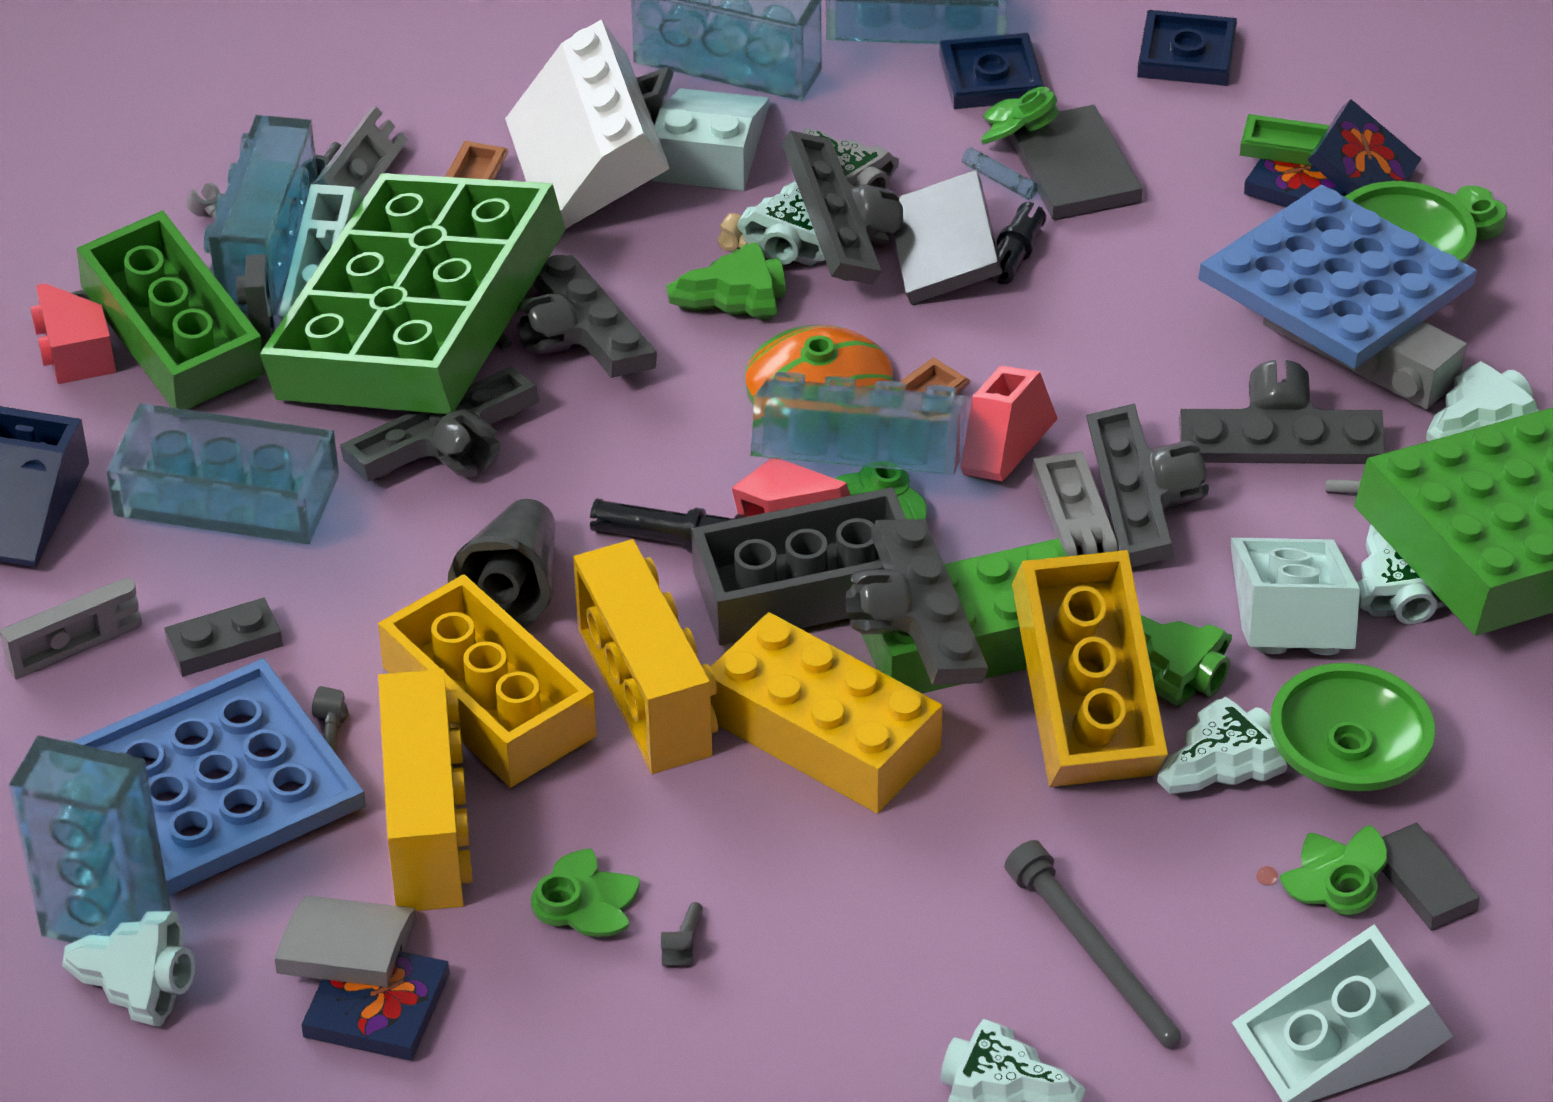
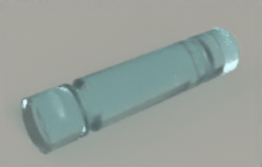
M973 147L968 148L962 156L963 164L973 170H977V172L1027 200L1032 199L1038 190L1037 183L1023 177V175L984 155Z

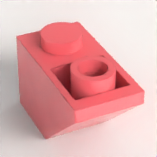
M46 283L36 285L39 305L30 307L36 335L46 334V336L38 337L43 366L53 365L57 384L116 373L110 334L102 305Z
M1000 366L973 395L960 465L963 475L1003 482L1057 421V415L1040 371Z
M772 457L732 487L737 512L747 517L851 496L846 482L777 457Z

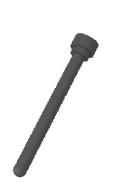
M1037 840L1027 841L1015 848L1007 857L1004 865L1006 872L1020 888H1027L1031 892L1037 891L1157 1040L1167 1048L1177 1046L1181 1041L1180 1030L1055 879L1054 859Z

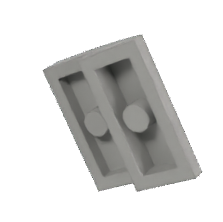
M306 895L296 907L284 931L274 958L276 973L388 987L399 951L405 952L416 917L415 908Z

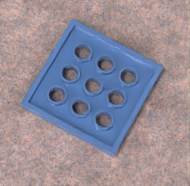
M1321 184L1200 263L1198 279L1356 369L1473 287L1477 270L1458 260L1455 256L1443 252L1418 238L1415 234L1403 230L1383 219L1377 213L1363 208L1343 197L1337 191Z
M265 658L69 742L73 759L167 896L366 806L363 789ZM238 715L252 718L245 723H232L229 721ZM190 736L204 739L202 742L194 745L180 743ZM263 748L278 751L268 757L253 755L256 751ZM144 757L155 761L144 767L131 765L135 760ZM218 769L229 773L219 779L204 777L207 773ZM287 782H293L297 785H303L301 788L294 791H282L278 789L282 784ZM168 791L179 795L170 801L155 799L159 794ZM238 804L254 807L252 810L241 814L229 811ZM190 826L204 829V831L194 836L179 834L180 831Z

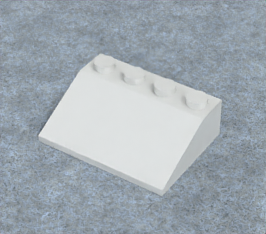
M602 20L588 28L579 30L571 38L560 44L505 118L526 182L553 183L565 228L572 226L670 169L628 55Z

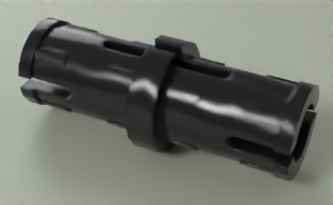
M1032 202L1022 203L1018 207L1011 224L1004 227L998 235L996 241L1001 269L1004 270L998 279V284H1008L1014 279L1021 261L1028 259L1035 247L1034 238L1046 222V213L1040 206H1038L1033 217L1028 216L1034 206Z

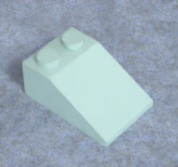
M679 88L660 108L654 126L670 169L652 180L655 182L745 191L769 109L770 97Z
M1231 537V554L1241 627L1249 647H1255L1256 650L1267 654L1285 653L1287 648H1308L1310 652L1320 655H1334L1339 653L1340 649L1356 648L1360 587L1333 539Z
M1375 924L1231 1022L1283 1102H1312L1405 1070L1454 1037Z

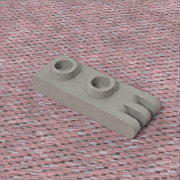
M374 106L364 115L313 184L355 187L365 198L380 174L386 171L406 144L408 138L401 132L390 140L388 136L395 128V125L387 119L377 127L375 123L382 115V112Z
M1083 451L1033 458L1035 481L1055 536L1059 538L1067 556L1077 555L1076 547L1078 546L1081 547L1083 555L1098 553L1096 545L1098 543H1101L1103 552L1118 551L1115 535Z
M129 578L117 580L0 629L6 666L15 680L138 628L142 620L136 596L135 582Z

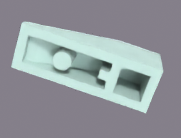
M310 185L278 315L282 320L363 201V196L355 187Z

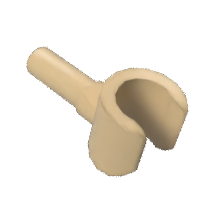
M728 214L720 224L722 232L718 236V243L723 250L734 251L737 248H741L742 245L749 244L745 242L743 233L737 228L741 217L739 214Z

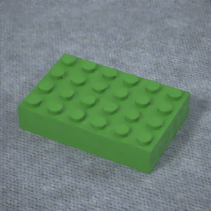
M381 173L260 352L276 400L434 414H448L455 411L566 230L553 183Z
M1553 407L1367 458L1354 507L1474 636L1553 613Z

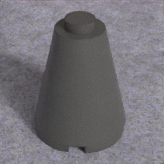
M520 499L513 502L456 553L448 571V583L465 574L523 628L530 626L545 611L552 596L555 518L550 509L543 503L533 499Z

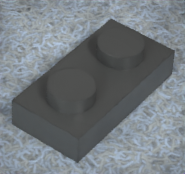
M266 254L246 255L245 275L236 277L238 305H247L248 312L244 313V315L261 335L263 349L275 331Z
M265 597L164 627L166 642L182 677L283 646L281 631Z

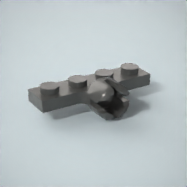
M790 130L782 146L831 276L844 281H856L873 285L882 270L872 244L880 246L890 243L891 236H887L884 232L894 234L901 228L903 206L899 202L900 198L894 191L865 184L856 187L850 184L844 175L831 139Z
M554 255L549 257L532 284L541 296L527 298L518 307V312L525 311L526 314L529 313L526 316H521L520 322L517 324L519 337L523 346L527 347L528 352L534 355H544L568 350L574 344H580L591 353L611 378L655 369L657 351L573 255Z
M1276 360L1261 363L1253 369L1249 381L1250 405L1247 408L1180 409V442L1185 440L1196 442L1201 449V452L1196 453L1202 456L1204 463L1366 464L1367 458L1385 453L1383 410H1321L1315 408L1310 402L1309 374L1307 370L1299 363L1289 360L1285 361L1286 379H1282V382H1277Z
M512 366L507 367L471 384L455 411L448 414L412 411L340 444L343 461L368 482L375 478L385 477L392 473L394 469L418 458L428 456L436 457L458 476H477V470L471 464H474L482 472L487 471L497 460L500 451V442L493 437L498 432L491 424L504 418L514 417L521 410L538 403L537 386Z
M1135 403L1087 414L1088 427L1119 551L1128 550L1131 567L1175 558L1164 516V508L1202 500L1208 495L1209 485H1201L1205 483L1206 468L1202 456L1196 453L1201 452L1198 444L1194 441L1185 440L1159 446L1156 449H1149L1145 443Z
M925 519L876 520L871 538L884 569L861 570L851 576V582L856 584H853L846 592L845 603L847 617L851 619L852 629L864 635L895 634L898 631L908 633L915 642L932 685L983 683L988 666Z

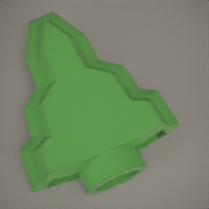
M755 242L742 245L740 249L734 250L732 254L721 256L719 260L713 261L709 267L694 269L681 275L677 280L666 285V293L669 303L678 305L680 309L692 311L720 309L729 315L749 314L756 319H770L777 314L775 299L783 298L786 295V284L780 258L765 260L762 249Z
M1141 615L1156 694L1179 708L1188 702L1197 691L1208 697L1213 696L1222 686L1229 671L1230 659L1225 656V653L1232 641V634L1210 624L1201 628L1182 621L1160 624Z

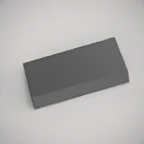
M1417 822L1382 837L1388 853L1387 864L1382 872L1430 930L1478 910L1480 900L1478 894Z

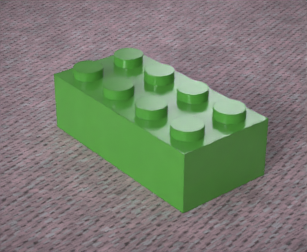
M163 210L76 248L81 288L91 301L102 305L108 324L176 414L263 375V362L260 356L262 351L261 335Z
M1059 538L944 564L988 666L984 679L1027 669L1012 583L1022 561L1067 556ZM898 631L895 634L864 635L861 633L877 670L920 693H927L961 685H932L915 642L908 633Z

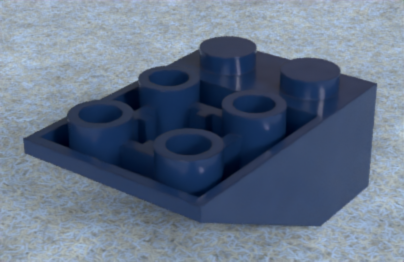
M0 406V562L30 567L37 566L89 465L82 419Z

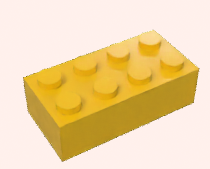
M634 539L573 556L578 631L651 774L711 757L712 733L718 731V722L710 697L717 694L715 677L707 663L700 664L697 658L696 643L688 627L681 629L678 623L677 608L670 592L662 593L659 588L658 573L652 558H643Z
M1128 550L1022 561L1013 580L1012 589L1049 787L1155 776L1166 759L1168 752Z
M465 574L378 622L383 668L388 673L444 669L446 691L457 690L460 723H450V728L461 727L462 743L510 788L597 737L594 691Z
M770 612L763 616L710 667L717 686V694L710 696L711 705L715 711L719 727L877 814L941 750L942 704Z
M444 669L378 674L387 837L395 905L415 908V911L464 907L462 884L473 883L470 849L459 850V847L469 846L470 839L467 808L456 809V805L466 804L464 767L453 768V764L463 763L461 727L450 728L449 725L450 723H460L457 690L446 691Z

